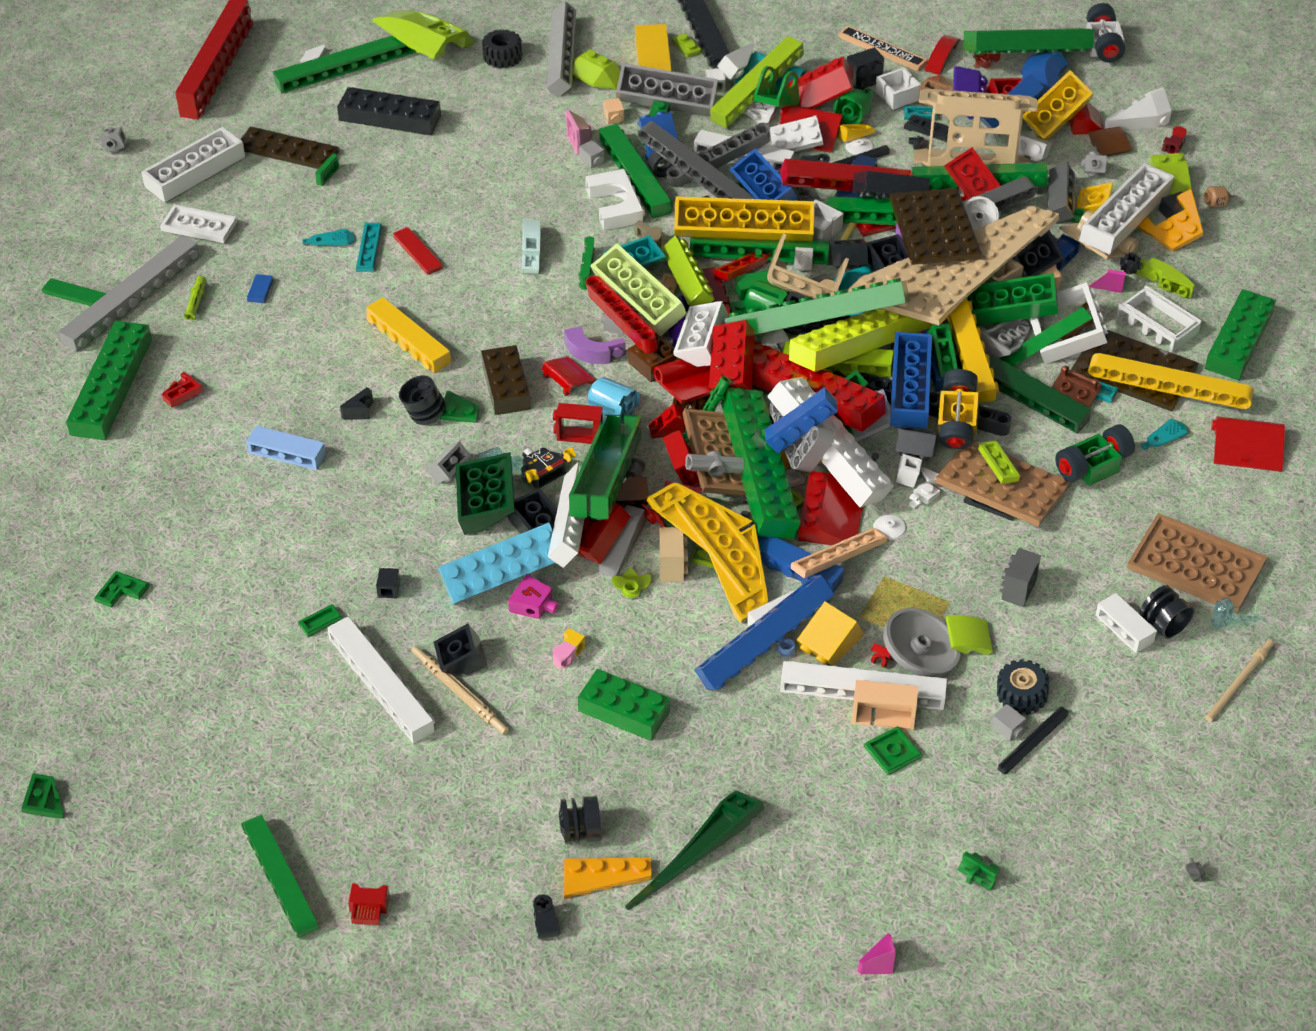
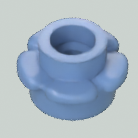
M785 638L779 642L777 652L781 653L783 657H789L796 653V645L793 640Z

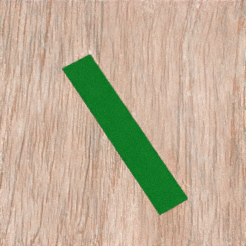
M1082 307L1024 342L1018 351L998 359L1009 363L1011 366H1015L1093 317Z

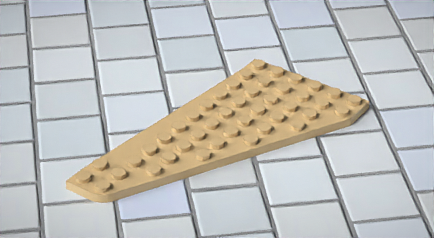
M1029 206L1026 209L973 230L982 252L981 259L911 265L910 259L906 258L871 274L862 276L848 292H852L854 287L865 285L867 289L873 283L883 281V285L888 284L887 280L901 278V281L906 280L910 302L880 309L940 325L967 296L1036 237L1045 234L1059 220V213Z

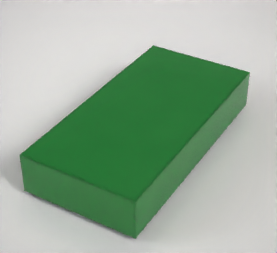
M332 154L315 172L317 185L323 186L340 168L338 155Z
M331 604L299 620L298 625L306 636L310 637L343 618L335 606Z

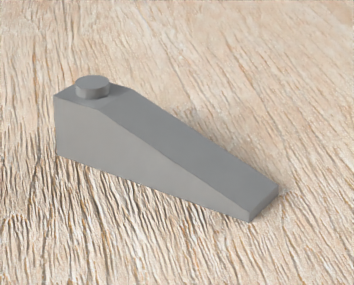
M1025 319L1007 321L983 332L980 340L985 343V352L999 358L1018 351L1032 324Z

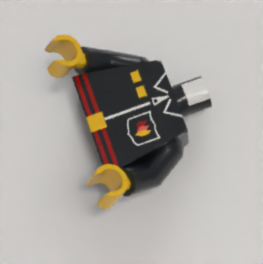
M527 448L522 453L524 458L522 460L521 479L523 482L532 483L536 489L541 488L566 474L565 462H570L571 458L577 455L573 448H568L563 453L549 451L546 448H540L534 452L532 449Z

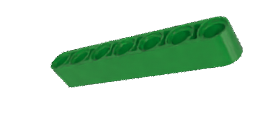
M262 814L242 822L245 835L247 834V839L253 851L255 850V855L261 867L263 866V871L269 883H272L271 887L277 899H280L279 903L285 915H288L289 918L287 919L293 931L297 933L296 937L300 938L318 930L317 921Z

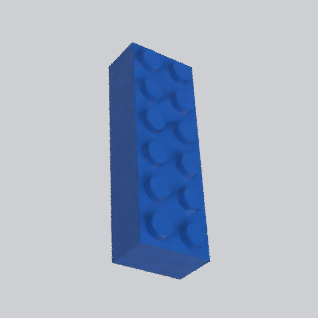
M895 332L890 426L927 429L932 334Z

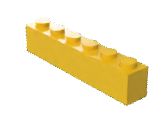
M384 297L366 307V317L369 323L375 324L381 333H386L392 342H397L403 351H408L414 360H419L425 369H430L433 373H436L451 363L450 351Z

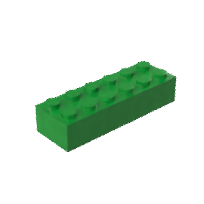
M1054 273L983 283L967 298L972 304L971 312L976 316V326L1059 314Z
M1242 289L1208 353L1205 370L1239 381L1273 314L1276 300Z

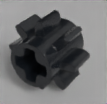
M1135 253L1125 254V257L1120 259L1121 270L1126 272V274H1136L1137 269L1141 270V257H1138Z

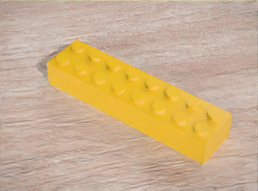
M675 197L674 236L676 235L677 237L780 240L784 233L787 234L785 241H812L814 201Z

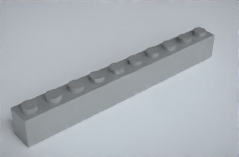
M181 235L58 331L61 343L76 352L86 347L90 341L97 338L105 329L111 327L114 321L124 317L139 302L149 297L153 291L160 288L168 279L173 278L177 272L184 269L192 260L197 259L200 255L198 243Z

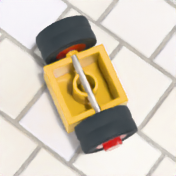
M954 369L946 372L944 376V391H941L938 430L939 442L947 448H968L973 443V436H976L979 392H976L978 378L972 371Z

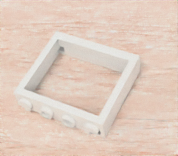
M1087 283L1058 292V308L1087 299L1096 330L1044 347L1040 350L1044 364L1107 343L1104 334L1108 332L1105 325L1101 326L1104 320L1101 312L1097 313L1100 308L1097 300L1093 301L1096 298L1093 288L1089 289ZM1038 317L1030 318L1036 336L1042 332Z

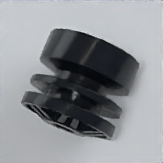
M427 375L411 378L404 383L399 391V399L413 422L418 425L433 423L446 410V401L433 379Z
M1163 585L1146 598L1141 606L1140 615L1149 624L1154 625V628L1165 639H1170L1189 624L1194 615V608L1183 598H1180V595L1169 585Z
M597 795L583 797L582 807H577L575 798H571L572 808H567L566 799H560L558 811L559 825L565 845L571 843L570 834H574L576 843L580 841V833H585L587 842L602 841Z

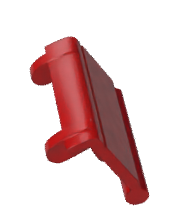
M569 356L545 361L542 366L543 377L545 379L551 377L564 388L563 394L565 396L571 394L573 387L585 384L592 385L596 381Z

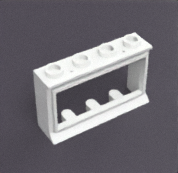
M1147 285L1123 304L1119 303L1116 316L1121 318L1128 313V324L1130 326L1136 324L1137 320L1142 322V333L1147 335L1151 329L1157 332L1155 340L1158 344H1161L1165 338L1171 341L1169 348L1171 353L1197 335L1202 322ZM1145 300L1186 326V328L1178 334H1174L1134 307Z

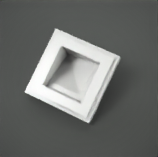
M924 467L921 468L927 483L941 486L935 483L938 473Z

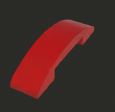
M943 35L930 55L925 72L940 75L945 67L946 60L953 48L956 49L961 38Z

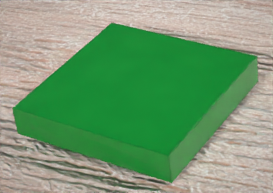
M899 726L864 743V748L887 776L922 758V753Z

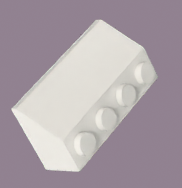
M722 301L689 307L673 352L676 357L697 367L710 365L713 326L726 324L725 318H729Z

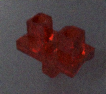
M1001 53L973 54L972 57L975 59L973 67L978 68L981 66L987 69L991 65V60L995 62L1000 60Z

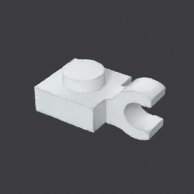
M925 481L914 489L913 494L910 496L912 501L909 503V506L915 509L922 502L928 505L940 495V490Z

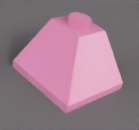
M565 110L567 137L577 155H579V146L591 141L592 128L584 118L570 110Z

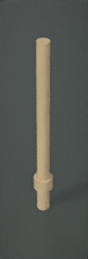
M1268 639L1261 648L1254 652L1251 661L1208 712L1205 719L1212 722L1256 666L1266 659L1269 650L1274 645L1272 640Z

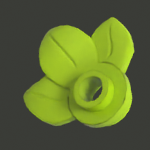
M632 568L626 570L623 576H612L613 586L621 590L622 595L626 598H636L640 595L641 590L648 588L651 583L650 574L639 576Z

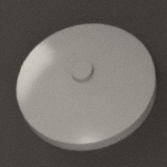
M905 608L892 614L885 624L883 631L885 646L893 659L906 670L919 676L942 677L950 673L957 665L961 652L951 649L947 623L935 614L922 609Z

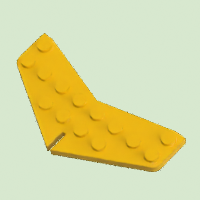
M672 483L647 498L646 501L652 509L708 552L733 614L740 623L748 618V612L768 603L755 524L740 532V530L752 523L750 519L679 483Z

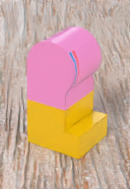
M568 628L564 632L563 643L556 646L553 650L554 665L558 668L568 667L585 648V636Z

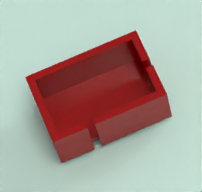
M615 503L609 519L596 520L593 518L595 521L592 522L588 517L585 518L577 556L601 564L631 516L619 504Z

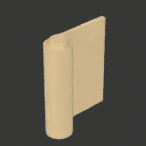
M1087 211L1079 223L1063 225L1059 228L1085 245L1084 247L1094 251L1106 260L1125 257V254L1136 253L1139 249V242L1129 235L1111 254L1103 253L1101 250L1079 241L1083 224L1094 214L1092 211Z

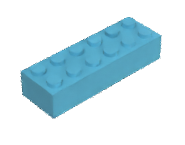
M544 524L439 566L438 571L451 603H457L556 563L548 557L553 533L550 524Z

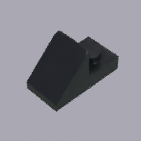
M366 387L340 405L341 418L343 420L370 419L368 408L374 403L372 390Z

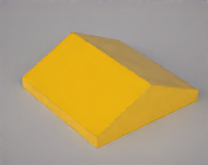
M1113 182L1081 188L1076 208H1081L1085 212L1092 211L1095 213L1111 197Z

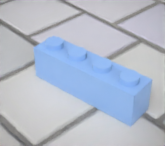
M255 426L247 439L249 453L314 470L318 469L326 456L324 442L266 427Z

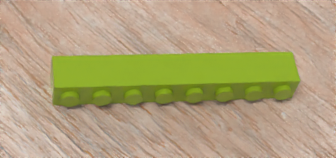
M790 36L783 39L710 109L711 122L726 129L733 124L749 106L755 103L754 93L763 68L766 66L773 67L777 81L795 62L803 57V42ZM768 70L765 74L766 82L769 81L771 77L770 70Z

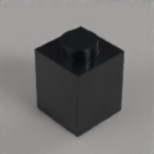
M379 568L376 583L378 598L397 599L401 581L399 569Z

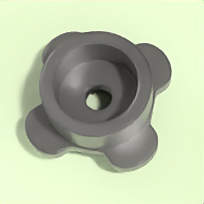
M1190 858L1191 862L1185 865L1192 881L1199 879L1202 882L1203 868L1199 861L1195 863L1194 859Z

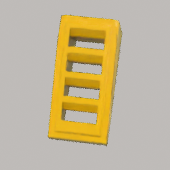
M868 124L840 125L838 137L844 142H849L874 134L876 130Z

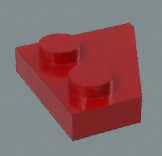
M185 371L180 374L181 379L178 382L174 381L161 394L163 401L172 408L203 392L202 386Z

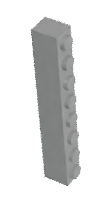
M566 1L552 11L547 89L557 97L572 87L576 9Z

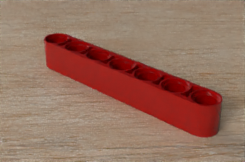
M599 276L587 278L586 286L590 299L644 353L655 352L658 349L654 330Z

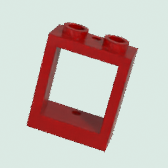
M558 402L557 410L553 411V421H556L553 433L556 434L557 441L592 444L603 419V407ZM564 419L593 421V428L564 426Z
M678 430L663 437L673 467L682 483L693 487L700 486L697 471L686 470V457L688 454H692V450L681 431Z

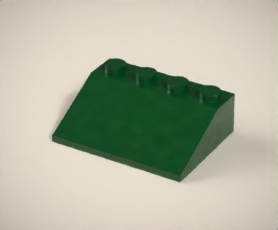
M511 452L456 464L458 522L464 535L484 531L515 511Z

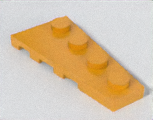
M651 857L564 859V899L572 898V896L579 894H590L592 891L601 889H612V887L618 885L625 886L651 880Z

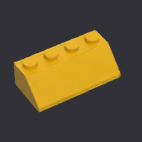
M1070 70L1037 101L1038 110L1026 111L1022 118L1040 139L1048 141L1093 99V92Z

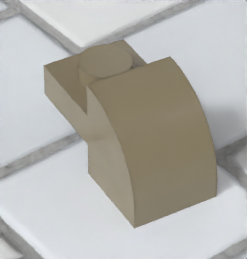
M642 221L636 222L635 236L640 239L650 235L661 249L660 228L657 225L650 228Z

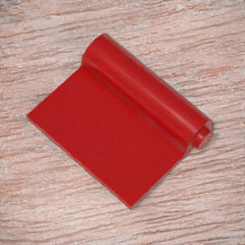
M785 106L781 108L779 125L817 116L823 145L808 149L832 153L839 126L843 123V114L799 106Z
M678 359L656 366L653 369L655 380L681 404L711 395L709 389L710 365L697 367L683 359Z
M1216 416L1215 420L1212 419L1211 430L1215 434L1213 464L1282 472L1285 424Z

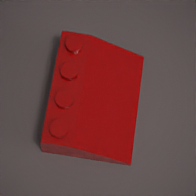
M812 471L809 474L800 518L798 541L834 545L858 535L863 507L857 505L830 473Z

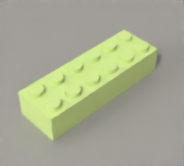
M618 244L614 245L591 265L595 276H599L658 335L662 336L687 314L682 302Z

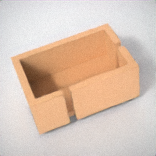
M856 680L852 724L870 726L872 708H876L874 726L887 728L899 726L900 729L914 730L918 686Z

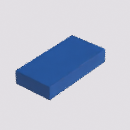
M256 274L247 295V302L265 303L273 283V276Z

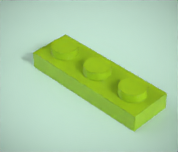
M997 441L979 443L978 450L1001 484L1019 481V473Z

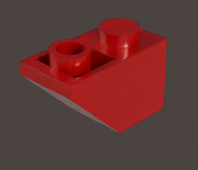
M672 404L648 424L651 438H662L678 430L683 434L686 429L683 418L684 409L676 404Z

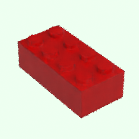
M747 320L713 326L709 379L710 391L716 387L721 376H726L732 381L729 388L752 390L755 330Z

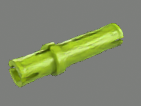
M197 276L195 284L191 288V297L184 314L186 320L195 319L200 300L204 296L207 279L203 276Z

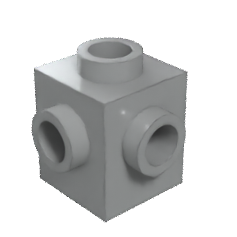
M121 126L104 129L99 139L106 153L120 151L122 148H125L128 141Z
M1089 152V155H1086L1085 159L1081 160V169H1084V173H1087V176L1097 177L1098 174H1104L1107 156H1101L1098 152Z

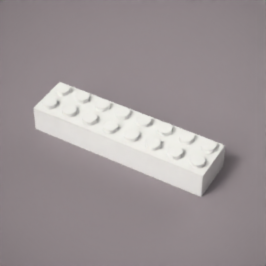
M1144 163L1083 224L1079 241L1101 250L1103 253L1111 254L1161 202V198L1166 197L1170 193L1174 176Z
M799 377L779 381L768 395V398L781 414L785 416L816 394V392L811 389L805 379ZM832 415L816 426L833 430V443L821 458V461L857 505L863 507L881 502L894 485L890 482L888 476L883 474L878 468L877 463L866 454V450L855 441L854 436L844 428L843 423Z

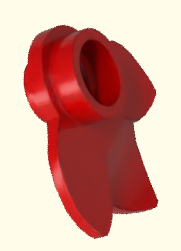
M644 503L641 504L646 510V519L652 525L657 522L661 527H666L664 525L665 519L652 508L649 509Z

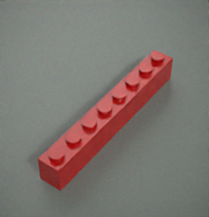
M785 159L780 168L784 186L842 191L853 190L854 173L875 171L912 176L911 170L796 159Z

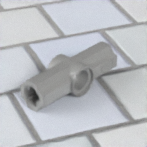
M712 451L706 455L688 454L685 466L686 470L709 472V475L716 477L723 473L742 474L745 462L743 458L721 456L720 452Z

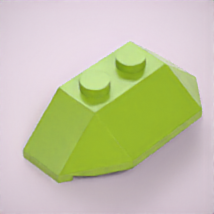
M589 49L573 59L572 76L593 87L616 90L620 70L614 61Z

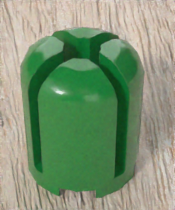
M763 281L754 282L745 295V309L761 307L762 311L764 306L778 304V307H781V303L786 301L790 291Z

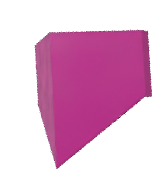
M1108 269L1105 275L1088 287L1122 293L1126 272Z
M887 933L859 960L858 973L893 974L896 951L892 935Z

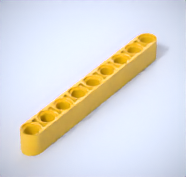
M1101 353L1092 356L1088 369L1089 374L1096 378L1240 409L1249 408L1254 395L1253 387L1247 384Z

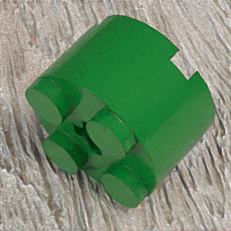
M853 88V90L843 94L835 101L834 113L843 114V124L845 125L859 124L871 113L872 99L870 95Z

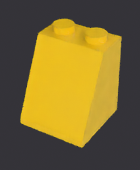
M824 602L797 641L804 653L807 655L812 653L817 656L815 659L821 664L826 665L828 663L833 666L864 636V633L857 621Z

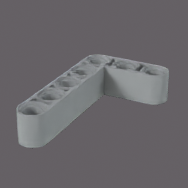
M771 402L770 414L775 423L783 415ZM814 426L804 439L799 438L786 447L784 450L791 468L812 472L833 443V430Z

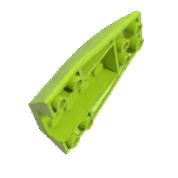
M398 10L372 18V22L408 47L416 50L417 53H423L430 59H437L443 56L445 45L449 42L457 44L460 48H467L474 44V40L467 30L424 12Z

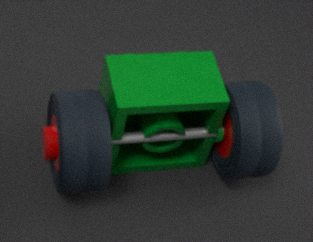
M1118 424L1106 429L1102 436L1098 433L1058 451L1055 457L1056 466L1066 481L1074 482L1082 479L1090 486L1118 473L1121 460L1134 453L1135 442L1130 431L1124 425Z

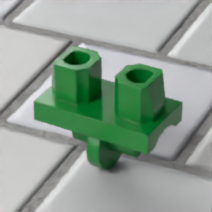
M966 851L957 870L967 876L966 882L971 885L975 881L990 891L994 887L1000 867L995 864L987 865L983 862L981 855L976 852L970 854Z

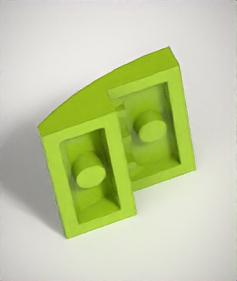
M948 615L945 617L951 649L964 654H968L972 650L984 655H990L993 652L987 620L965 615Z

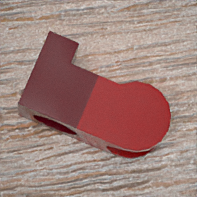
M1182 126L1174 127L1172 136L1170 138L1165 137L1162 151L1170 154L1179 153L1185 143L1186 128Z

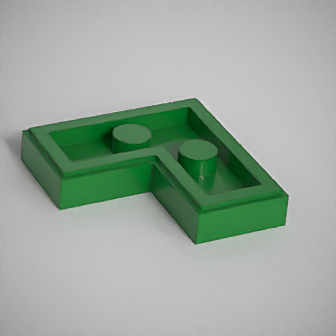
M115 571L94 597V600L97 603L112 608L122 594L140 600L150 585L146 581Z

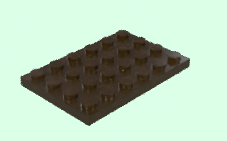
M958 188L898 192L889 195L911 265L981 259L982 252Z
M1107 330L1108 333L1104 334L1107 343L1082 351L1071 368L1072 371L1083 376L1098 379L1099 382L1118 388L1119 393L1172 412L1181 397L1180 395L1093 377L1088 371L1092 356L1101 353L1195 373L1199 362Z

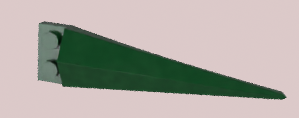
M737 790L720 801L705 823L679 854L653 881L626 904V910L635 907L749 826V821L765 809L763 802Z

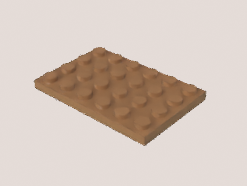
M684 409L683 418L692 454L706 455L709 452L718 451L721 453V456L735 457L723 412ZM697 471L703 493L746 496L740 474L723 473L715 477L709 475V472Z
M973 441L972 445L968 448L960 449L936 476L935 483L1037 527L1040 526L1070 486V482L1066 481L1063 477L1049 473L1044 469L1037 468L1010 455H1007V457L1019 473L1020 478L1018 482L1001 484L978 450L979 443L977 441Z
M1158 513L1130 558L1127 568L1229 611L1238 613L1264 567L1267 556Z

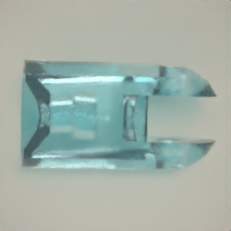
M1223 598L1222 601L1215 603L1211 625L1216 629L1230 624L1234 604L1229 598Z

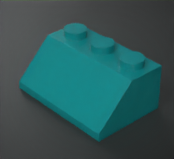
M650 235L620 245L642 267L666 259L665 254Z

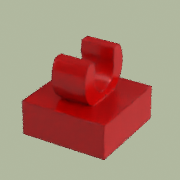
M876 643L873 644L871 651L874 655L871 658V662L875 664L876 660L881 658V667L885 668L887 666V659L893 661V657L887 648Z

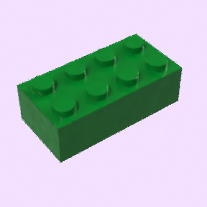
M597 668L578 696V712L652 741L670 713V697Z

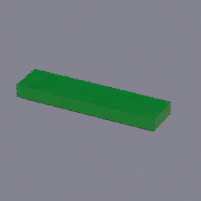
M52 278L42 288L43 294L87 306H92L107 294Z

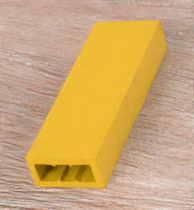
M666 24L635 25L638 66L671 71Z

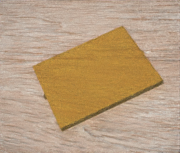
M884 576L873 595L870 596V600L859 618L885 627L892 614L905 608L926 610L940 618L949 601Z

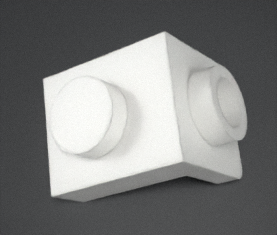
M796 247L794 269L800 271L811 270L813 248Z

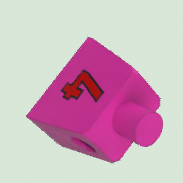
M527 574L508 600L509 612L540 619L545 611L555 614L559 603L552 601V589Z

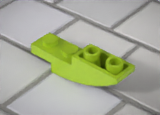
M1153 257L1150 261L1141 258V270L1137 269L1135 275L1158 282V288L1188 299L1192 298L1195 285L1183 273Z

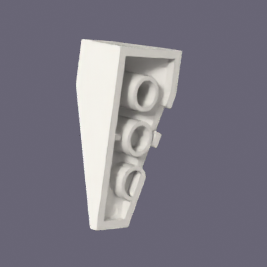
M1162 87L1145 94V98L1132 102V106L1126 110L1121 109L1106 118L1104 129L1120 126L1123 131L1167 125L1170 121L1171 108L1165 89Z

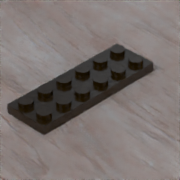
M252 126L248 128L240 139L243 142L244 152L319 169L332 154L337 155L339 153L338 146Z

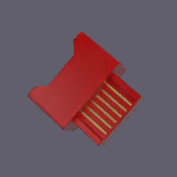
M352 883L348 901L349 910L352 912V924H380L381 914H387L390 898L388 885H382L379 888H362L357 883Z

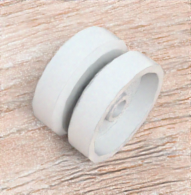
M982 196L973 197L964 204L973 230L988 225L999 218L997 207L988 198Z

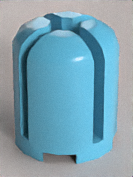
M602 377L596 380L590 387L587 402L590 406L603 407V416L605 414L621 415V423L624 424V416H630L635 406L639 407L640 393L629 386Z

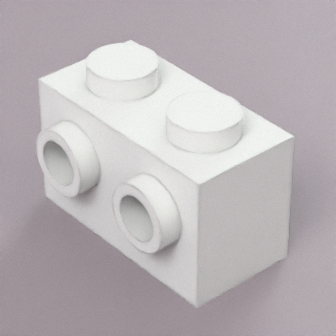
M1021 133L1018 155L1031 156V160L1040 162V160L1047 159L1052 143Z

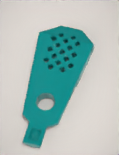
M345 228L312 235L310 238L302 239V244L346 246L354 243V234Z
M1169 419L1149 435L1147 441L1141 444L1144 450H1147L1151 446L1159 447L1170 441L1173 442L1186 436L1188 429L1182 422Z

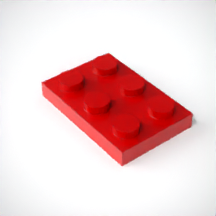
M973 147L944 165V168L967 200L1000 187L998 181Z

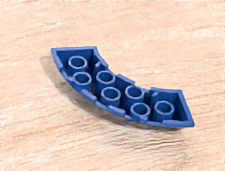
M1060 52L1036 53L1030 56L1022 67L1021 81L1029 74H1032L1044 88L1040 91L1042 94L1037 98L1038 101L1059 81L1058 77L1069 66V63Z

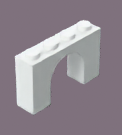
M624 169L585 176L586 190L590 199L608 195H615L624 199L622 203L599 208V220L604 231L635 225L638 221L643 222L645 209L643 206L641 207L640 198L636 196L635 187L631 185L630 176L626 174Z

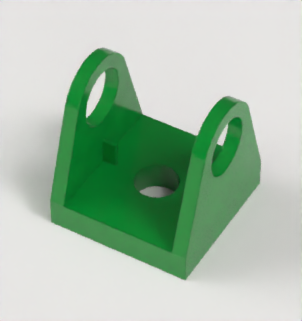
M771 66L764 67L754 93V101L777 107L799 105L800 97L797 74L793 71L787 72L783 78L780 91L777 93L775 70ZM768 70H770L771 77L769 81L766 82L765 74ZM792 75L793 83L788 87V78Z

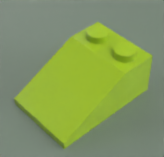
M1183 153L1150 155V166L1174 176L1170 193L1167 196L1181 191L1185 192L1189 189L1192 190L1188 165Z

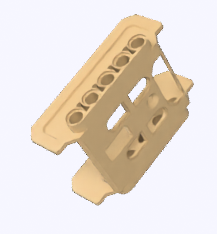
M938 89L920 91L919 103L933 105L929 149L921 148L914 150V163H921L926 166H944L964 153V151H951L955 147H973L976 152L977 149L993 150L996 154L977 153L985 164L1030 163V159L1018 156L1023 112L1037 111V99L1030 96ZM935 114H944L950 120L947 150L932 149ZM957 116H973V127L958 126L954 123V119ZM980 118H996L999 120V126L996 128L980 127ZM986 133L1009 135L1008 146L985 145ZM960 134L961 138L957 139L955 135Z

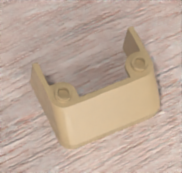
M783 233L767 275L769 283L804 297L813 296V300L817 299L816 295L830 293L831 296L835 295L834 292L838 291L849 259L845 258L835 281L824 279L819 283L787 270L786 264L778 259L787 235Z

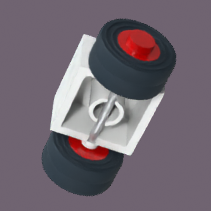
M1107 3L1095 4L1088 10L1086 16L1088 22L1087 29H1094L1093 48H1088L1090 57H1098L1103 62L1112 63L1119 60L1125 53L1124 37L1119 21H1116L1113 7Z

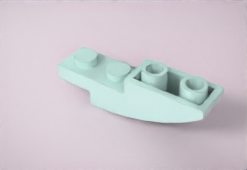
M523 219L521 273L539 274L540 220Z

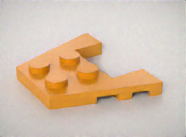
M1191 189L1177 196V200L1184 210L1155 226L1147 216L1136 228L1152 236L1156 241L1172 251H1176L1202 237L1203 230Z

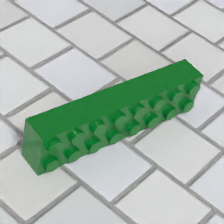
M1094 29L964 31L963 50H968L969 54L1085 52L1087 48H1093Z
M114 321L66 420L70 436L106 440L152 341L149 325Z

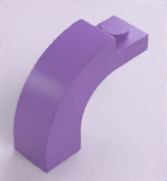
M581 326L564 330V342L568 351L583 362L609 364L610 358L626 355L624 338L607 342H595L585 336Z

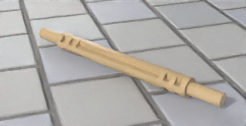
M418 646L412 648L411 652L423 662L422 664L486 723L492 724L503 735L509 732V728L497 718V715L451 673H443L439 663L432 656L425 654Z

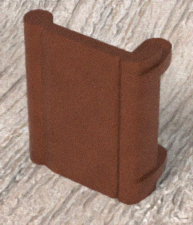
M1066 365L1062 366L1059 376L1052 385L1060 393L1070 396L1073 400L1086 405L1088 408L1094 402L1102 386L1098 379L1094 378L1092 380L1070 370Z

